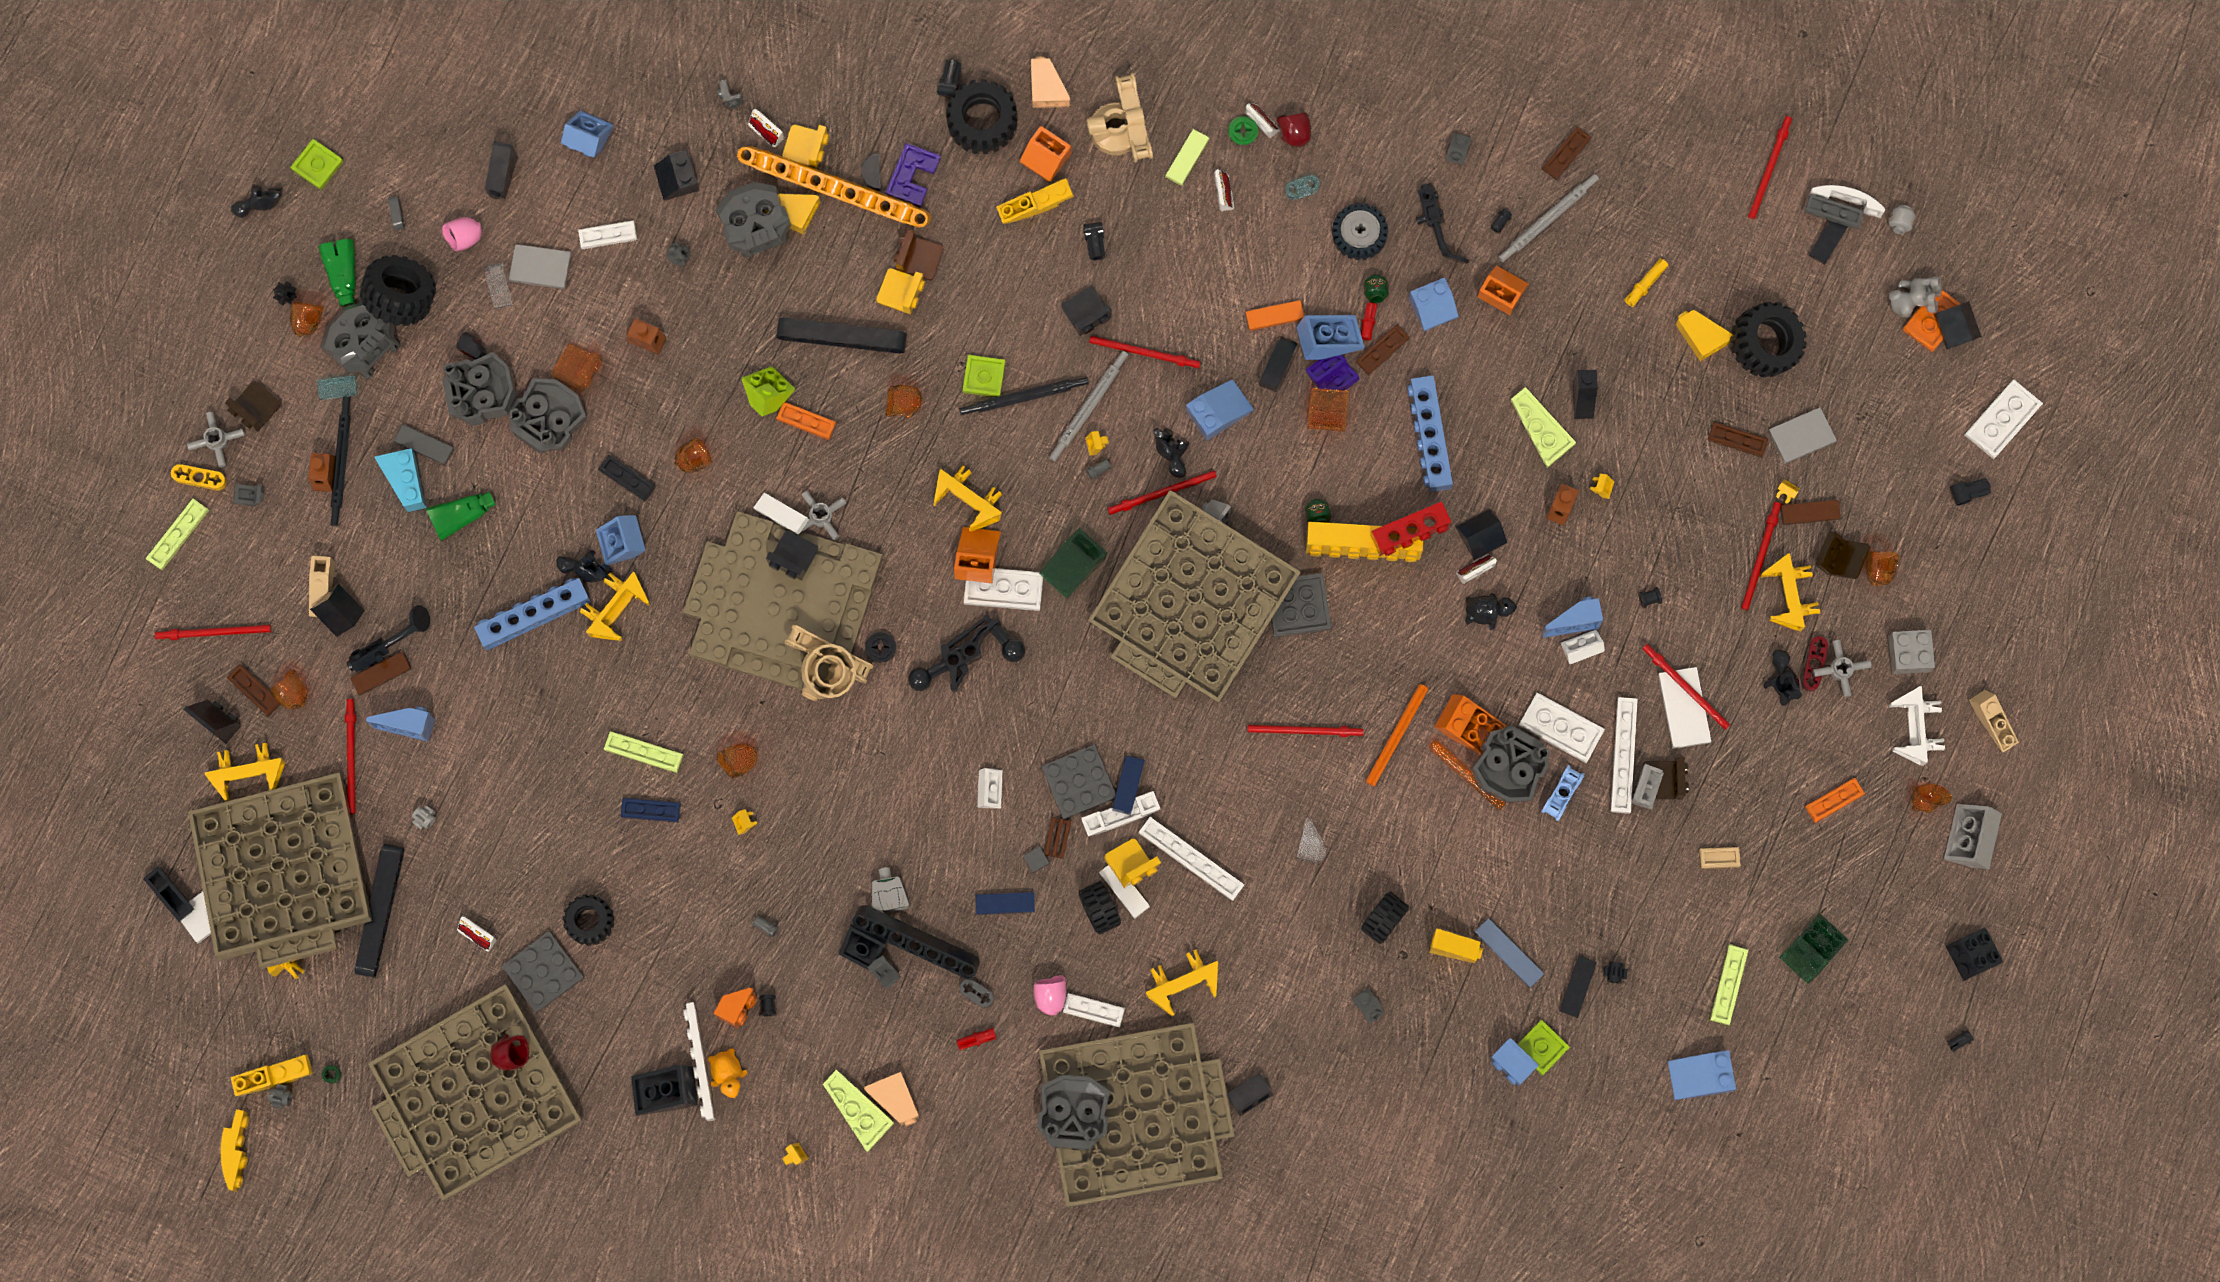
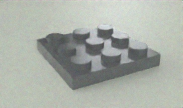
M1323 573L1297 577L1272 617L1274 638L1332 629Z
M1095 744L1041 766L1064 820L1115 799L1116 793Z
M550 931L502 966L535 1013L540 1012L584 979Z

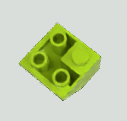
M772 366L742 377L750 406L762 417L776 412L795 391V388Z

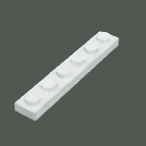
M1617 698L1611 812L1631 813L1637 699Z
M1149 817L1139 831L1141 836L1231 901H1234L1244 887L1243 883L1153 818Z
M692 1002L686 1004L687 1009H684L685 1021H689L690 1028L687 1029L688 1039L693 1042L690 1052L692 1060L695 1059L697 1067H694V1075L696 1079L699 1078L700 1086H697L698 1097L703 1100L700 1110L702 1117H706L707 1121H713L716 1119L696 1004Z

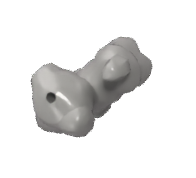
M1934 276L1925 279L1915 278L1912 281L1902 280L1899 282L1898 288H1908L1910 292L1894 290L1889 293L1892 310L1900 317H1910L1915 306H1926L1929 313H1936L1938 301H1935V298L1941 297L1942 294L1941 278Z

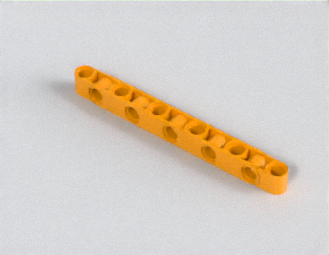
M753 146L743 147L738 151V159L743 164L915 227L927 226L931 221V214L925 209ZM746 150L751 152L750 160H747L744 156ZM781 162L786 165L784 173L779 170ZM815 175L821 179L819 185H816L813 181ZM849 188H853L855 190L856 194L854 198H851L848 195ZM884 201H888L890 203V209L888 211H886L883 208ZM919 213L925 216L924 223L918 221L917 216Z

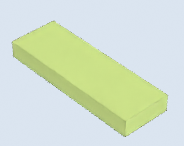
M1193 129L1168 170L1166 178L1182 186L1207 145L1209 137Z

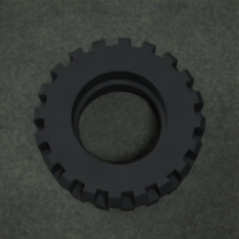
M981 79V82L977 83L976 80H972L970 85L965 83L961 85L960 91L955 90L953 98L949 99L948 108H946L947 125L951 137H954V142L957 145L961 144L962 149L966 151L972 149L974 154H978V151H983V155L989 154L988 151L990 150L997 152L999 151V146L1005 147L1008 145V139L1012 140L1014 131L1017 130L1018 120L1016 102L1013 101L1012 94L1007 92L1003 85L998 87L995 81L987 83V79ZM988 104L999 111L1000 118L993 127L986 130H977L965 122L966 112L975 105Z
M387 255L381 257V259L374 260L367 267L361 284L360 297L363 305L366 306V310L369 313H373L376 319L380 318L384 323L388 324L390 322L396 326L400 324L408 326L410 323L420 322L429 314L436 293V283L430 271H427L424 265H419L418 261L414 259L409 260L405 256L398 257V255H392L388 257ZM388 287L401 289L408 294L395 292Z
M1765 302L1746 310L1736 319V325L1732 326L1731 333H1733V336L1730 337V343H1733L1732 352L1736 353L1737 357L1735 359L1738 363L1741 362L1743 364V369L1746 371L1751 370L1750 373L1752 375L1766 378L1788 371L1799 363V359L1804 355L1803 349L1806 348L1807 344L1804 341L1806 331L1802 329L1804 326L1802 321L1799 322L1797 319L1799 316L1795 312H1790L1791 308L1787 306L1782 307V304L1777 302ZM1760 324L1769 326L1777 334L1779 350L1776 356L1764 351L1759 344L1758 328Z

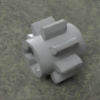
M427 805L425 808L419 806L412 814V818L415 819L412 823L420 830L423 827L426 829L430 828L436 820L433 816L435 811Z

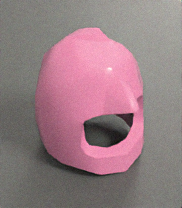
M462 217L445 223L442 226V234L451 248L457 252L468 249L478 242L481 238L482 228L481 224L474 219ZM450 229H451V231H452V233H453L455 239L451 236Z
M1054 976L1049 979L1038 980L1034 983V1001L1041 1012L1048 1015H1057L1064 1008L1067 999L1066 978L1064 976Z

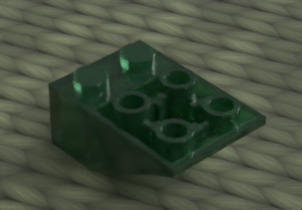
M1078 528L1039 574L1068 599L1106 560L1107 552L1081 528Z
M1819 913L1779 958L1809 984L1848 942V939Z

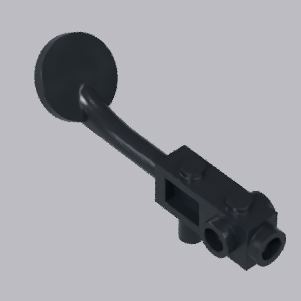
M1430 183L1420 186L1421 190H1418L1425 215L1416 217L1418 225L1427 222L1429 227L1434 228L1437 243L1443 257L1469 264L1468 259L1452 254L1446 245L1440 225L1445 223L1444 213L1440 207L1439 195L1435 187L1431 186Z
M421 605L412 607L409 614L411 624L385 641L381 637L363 649L353 651L349 661L346 662L352 672L354 670L356 672L367 670L373 662H381L383 660V656L389 653L388 648L415 631H426L430 625V616L426 608Z

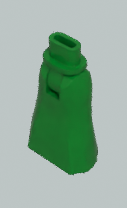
M338 240L336 245L333 242L320 244L318 246L319 253L326 269L331 289L335 294V298L339 300V306L354 304L353 296H355L354 291L356 287L354 240Z
M487 492L483 495L479 493V496L470 495L425 509L440 541H443L463 527L481 518L485 512L489 511L488 508L496 504L490 492Z

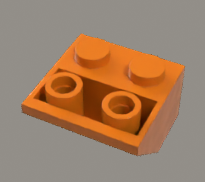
M1040 126L1030 139L1020 159V163L1048 182H1051L1072 154L1071 145Z
M1496 265L1479 290L1478 298L1511 315L1529 283Z
M747 988L725 995L721 998L713 1014L718 1019L738 1029L740 1025L743 1026L748 1018L746 1013L749 1008L752 1009L757 1001L755 997L757 994L753 989Z

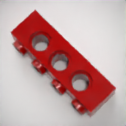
M1441 501L1372 530L1370 536L1379 555L1385 554V556H1389L1396 552L1395 549L1400 547L1405 549L1412 546L1414 541L1429 539L1433 533L1438 532V534L1446 532L1449 530L1448 527L1451 525V520ZM1430 519L1434 522V526L1428 527L1424 521ZM1414 527L1417 532L1410 534L1407 532V528ZM1396 534L1399 540L1396 542L1391 541L1389 536Z

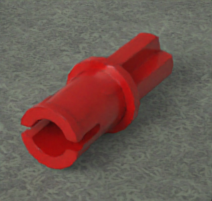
M1370 302L1366 304L1364 319L1361 320L1363 323L1361 330L1362 340H1372L1373 326L1376 325L1377 304Z
M992 1027L981 1032H973V1035L958 1039L957 1046L962 1050L975 1045L980 1047V1044L996 1040L994 1029Z

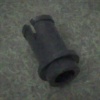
M1506 209L1498 212L1499 215L1490 226L1498 234L1501 233L1506 223L1511 221L1512 214Z
M1962 1030L1960 1035L1948 1040L1947 1044L1950 1045L1952 1052H1955L1966 1044L1970 1045L1974 1039L1968 1030Z

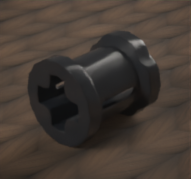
M1658 587L1643 593L1641 591L1638 593L1643 609L1654 603H1662Z
M775 995L759 996V1000H761L759 1016L770 1017L777 1015V1012L774 1011Z

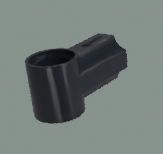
M952 59L946 60L942 79L940 78L938 83L937 95L953 98L954 91L958 90L959 87L958 79L962 63Z
M1102 222L1083 224L1090 260L1097 261L1106 258Z
M1986 478L1969 483L1961 482L1950 487L1956 506L1991 494V486Z

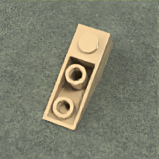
M311 557L309 617H317L310 609L332 589L335 561L331 557Z
M1984 690L1969 700L1977 717L2001 752H2005L2019 743L1995 694Z

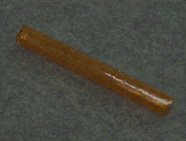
M1437 740L1430 744L1429 749L1495 808L1501 810L1506 803L1482 791L1471 770Z

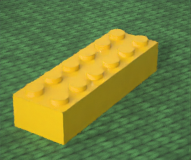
M1308 522L1306 553H1310V556L1314 557L1328 554L1332 558L1344 555L1351 559H1358L1361 556L1367 557L1369 560L1386 558L1388 561L1405 559L1406 562H1416L1421 558L1423 541L1419 539L1414 541V544L1408 548L1403 549V547L1395 549L1396 552L1389 556H1385V554L1380 556L1370 535L1372 530L1382 526ZM1407 528V532L1410 534L1417 532L1415 528ZM1391 534L1389 539L1396 542L1399 540V537L1396 534Z

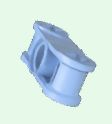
M1568 765L1552 796L1549 797L1541 812H1546L1555 817L1556 821H1559L1566 809L1567 803L1585 774L1578 773ZM1558 790H1566L1568 796L1562 797Z

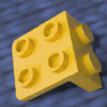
M792 125L782 156L807 166L818 168L819 162H822L824 157V146L829 141L830 135L827 133V128L819 125L818 130Z
M891 268L888 269L876 298L877 303L911 315L913 308L917 307L919 292H922L925 286L923 274L915 272V275L912 276Z
M1136 839L1127 841L1104 856L1124 888L1131 884L1133 886L1138 884L1146 875L1148 877L1152 876L1158 871L1157 867L1161 864L1158 857L1149 860Z

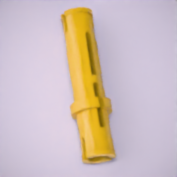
M1659 258L1644 278L1634 285V289L1624 299L1625 303L1634 307L1639 299L1648 293L1647 290L1668 268V263Z

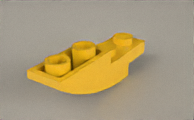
M1065 178L1034 193L1028 192L996 207L1002 223L1007 224L1058 207L1059 203L1074 197L1068 180Z
M303 1055L272 1066H264L233 1076L231 1081L235 1096H241L276 1087L277 1084L284 1085L313 1073L309 1056Z
M237 1109L232 1128H223L221 1140V1164L224 1179L228 1189L235 1192L242 1185L243 1176H241L242 1169H245L248 1158L246 1153L239 1151V1148H242L245 1136H243L244 1128H247L249 1124L248 1113Z

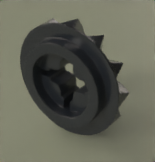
M879 632L868 638L865 650L867 656L872 661L882 663L889 661L894 656L896 643L889 634ZM880 640H882L883 646L887 647L883 649L882 655H880L878 649H875L879 646Z

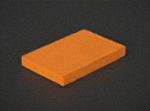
M1943 290L1941 297L1935 298V301H1938L1936 313L1961 304ZM1926 306L1920 307L1902 329L1931 352L1943 340L1935 313H1929Z

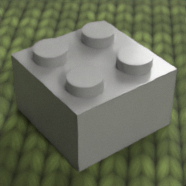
M1931 630L1899 631L1890 634L1888 638L1892 674L1931 672L1935 668Z

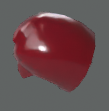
M1307 112L1277 117L1282 133V141L1290 146L1300 148L1310 141L1311 123Z
M505 1034L501 1040L491 1046L490 1058L492 1064L502 1071L516 1070L524 1066L529 1058L527 1039L524 1036L509 1037L508 1034ZM518 1040L521 1046H515L512 1042Z

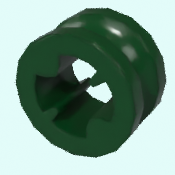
M330 1065L322 1071V1078L327 1083L335 1084L341 1079L342 1075L338 1067ZM329 1070L336 1071L334 1079L327 1078Z

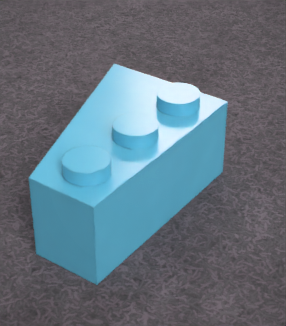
M406 449L375 456L374 458L407 512L426 508L414 451Z

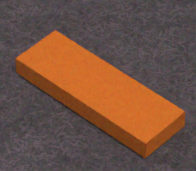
M1301 300L1245 312L1249 331L1301 321L1304 317Z
M787 402L783 403L776 418L778 421L830 440L836 426V422Z
M1853 778L1806 805L1805 809L1813 822L1817 823L1862 797L1865 793L1856 778Z

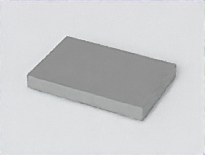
M515 244L509 281L565 289L572 254L567 251Z
M1821 407L1768 430L1784 464L1837 441Z

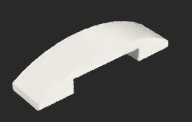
M1835 185L1819 186L1812 188L1810 192L1826 199L1833 197L1864 206V214L1881 218L1885 211V208L1871 196L1849 187Z
M1154 791L1135 798L1131 815L1112 811V808L1083 817L1081 820L1089 837L1148 816L1160 810V806Z

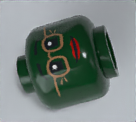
M1373 274L1365 280L1364 294L1366 299L1372 303H1381L1388 297L1389 287L1385 277Z
M1313 499L1305 507L1308 522H1330L1332 516L1326 501Z

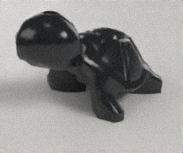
M253 184L251 186L250 198L233 204L231 212L235 216L244 218L252 209L270 210L280 200L282 188H268V191L261 192L262 187H259L258 184Z
M1155 428L1157 452L1170 461L1169 472L1172 476L1184 477L1187 472L1181 456L1187 450L1190 443L1173 439L1172 432L1168 428H1165L1163 431Z
M594 550L587 552L579 561L565 556H559L556 559V566L560 572L566 574L574 571L582 580L590 583L604 580L612 572L610 567L603 564L599 565L594 561V555L596 554Z
M1490 593V596L1474 598L1468 596L1465 601L1467 604L1465 622L1467 625L1472 622L1483 625L1489 624V630H1493L1497 623V616L1507 617L1515 612L1517 606L1508 597H1502L1498 601L1494 593Z
M1775 650L1772 654V664L1777 672L1768 678L1763 686L1765 689L1770 686L1774 687L1775 691L1780 695L1781 705L1786 706L1789 701L1802 697V693L1800 692L1797 675L1788 667L1790 655L1784 650Z

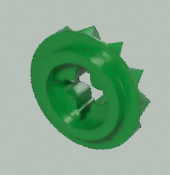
M1238 117L1230 123L1228 134L1237 145L1245 146L1250 143L1252 144L1257 138L1258 126L1249 117ZM1242 125L1246 131H1249L1246 132L1244 138L1241 133H1238V131H1241Z

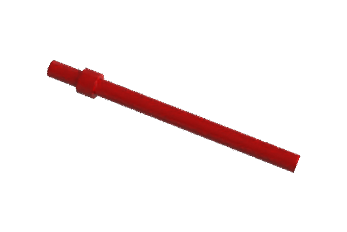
M1785 116L1782 127L1777 132L1775 146L1748 215L1750 219L1754 220L1756 218L1784 140L1788 138V130L1792 122V118L1789 116Z
M1091 336L1089 341L1092 344L1177 363V366L1181 367L1189 366L1199 369L1201 361L1189 359L1184 355L1179 354V356L1095 336Z
M1213 470L1131 500H1123L1120 504L1109 507L1107 510L1109 515L1123 510L1126 512L1132 510L1134 506L1163 497L1170 490L1177 492L1217 476Z
M1774 502L1771 514L1767 517V527L1741 606L1742 610H1749L1774 527L1777 526L1779 521L1778 514L1781 503Z
M271 625L193 630L170 629V631L155 632V639L179 640L180 638L268 633L271 632Z
M1648 644L1642 648L1653 659L1652 662L1656 666L1659 665L1724 730L1730 726L1664 660L1665 658L1660 653L1658 654Z
M347 699L345 723H347V799L350 809L349 814H355L354 723H356V714H354V699Z
M1248 725L1247 732L1340 735V737L1363 736V728H1348V726L1336 728Z

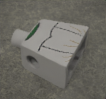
M890 867L879 869L880 880L872 881V908L883 913L910 909L900 877H892Z

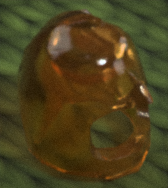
M293 302L289 315L290 327L293 333L299 337L314 334L320 324L324 307L303 302Z
M902 384L890 386L887 393L885 415L888 417L906 415L907 419L910 418L913 413H916L921 408L923 399L920 390L916 387Z
M695 437L678 448L674 463L682 472L694 473L712 464V458L699 437Z
M1869 551L1865 568L1870 584L1878 587L1888 585L1893 581L1898 570L1899 554L1892 551Z
M294 669L287 672L284 679L270 689L273 698L285 709L296 710L305 706L308 697L307 687L304 686Z
M737 743L719 751L716 760L727 775L735 779L748 773L756 766L758 753L757 749L748 743ZM725 757L729 760L731 765H729L726 762Z

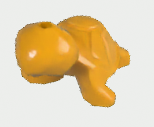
M732 1048L726 1052H719L715 1056H709L707 1059L711 1065V1075L714 1079L710 1083L711 1086L718 1087L721 1085V1092L729 1098H735L739 1093L741 1085L736 1078H743L747 1075V1070H741V1065L735 1057V1050Z

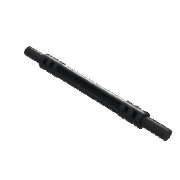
M1087 377L1071 381H1059L978 401L977 404L959 408L960 416L977 411L981 413L1070 391L1071 388L1087 385L1089 382Z
M346 396L343 397L342 413L339 415L330 504L332 508L330 526L334 527L338 526L339 511L342 508L351 420L349 415L351 398Z

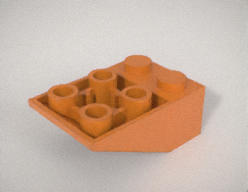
M963 527L954 565L955 579L993 584L1001 531L978 529L970 532L968 527Z
M1452 694L1434 727L1447 737L1481 754L1480 746L1486 735L1491 731L1503 729L1506 725L1464 695Z

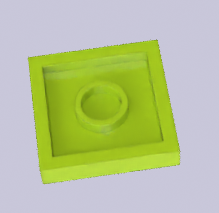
M312 139L290 168L322 190L344 161Z
M968 355L963 393L999 397L1001 395L1006 361L1003 359Z
M1542 1020L1517 1044L1539 1065L1535 1070L1542 1076L1570 1048Z

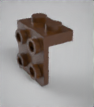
M907 230L906 235L903 234L900 240V245L902 246L900 252L897 251L894 257L896 269L913 276L915 272L922 273L924 279L931 281L936 273L943 253V247L916 238L915 231Z

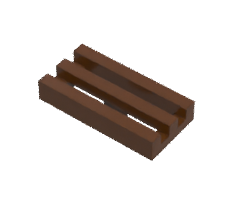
M1052 817L1045 856L1064 859L1071 826L1070 820ZM1055 823H1059L1054 849L1052 853L1049 851L1052 842ZM1065 824L1066 830L1061 853L1057 854L1062 826Z

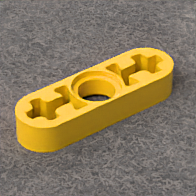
M181 464L175 465L171 470V476L177 483L217 491L224 489L227 484L225 476L217 471ZM182 470L185 474L189 475V478L181 475L179 478L176 473ZM197 473H203L204 475L201 482L194 481V476ZM208 475L210 479L217 480V478L219 477L221 483L219 482L217 483V485H215L213 481L208 480Z

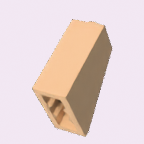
M1045 57L1031 59L1033 108L1070 107V97L1051 60Z
M901 1072L864 1087L866 1092L901 1125L909 1126L917 1122L916 1119L919 1118V1115Z

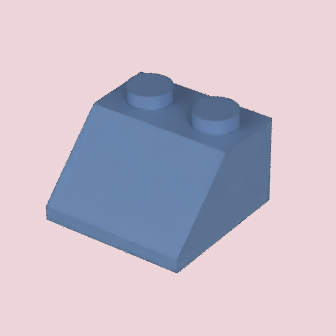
M580 110L565 124L561 144L566 145L570 149L578 150L586 156L595 157L602 151L614 124Z
M1445 278L1410 292L1409 300L1423 331L1459 317L1453 294Z
M636 515L617 516L596 529L605 565L635 558L646 551Z
M1511 1038L1490 1058L1493 1061L1491 1063L1493 1067L1499 1072L1502 1070L1507 1075L1506 1079L1512 1085L1517 1084L1518 1086L1539 1066Z

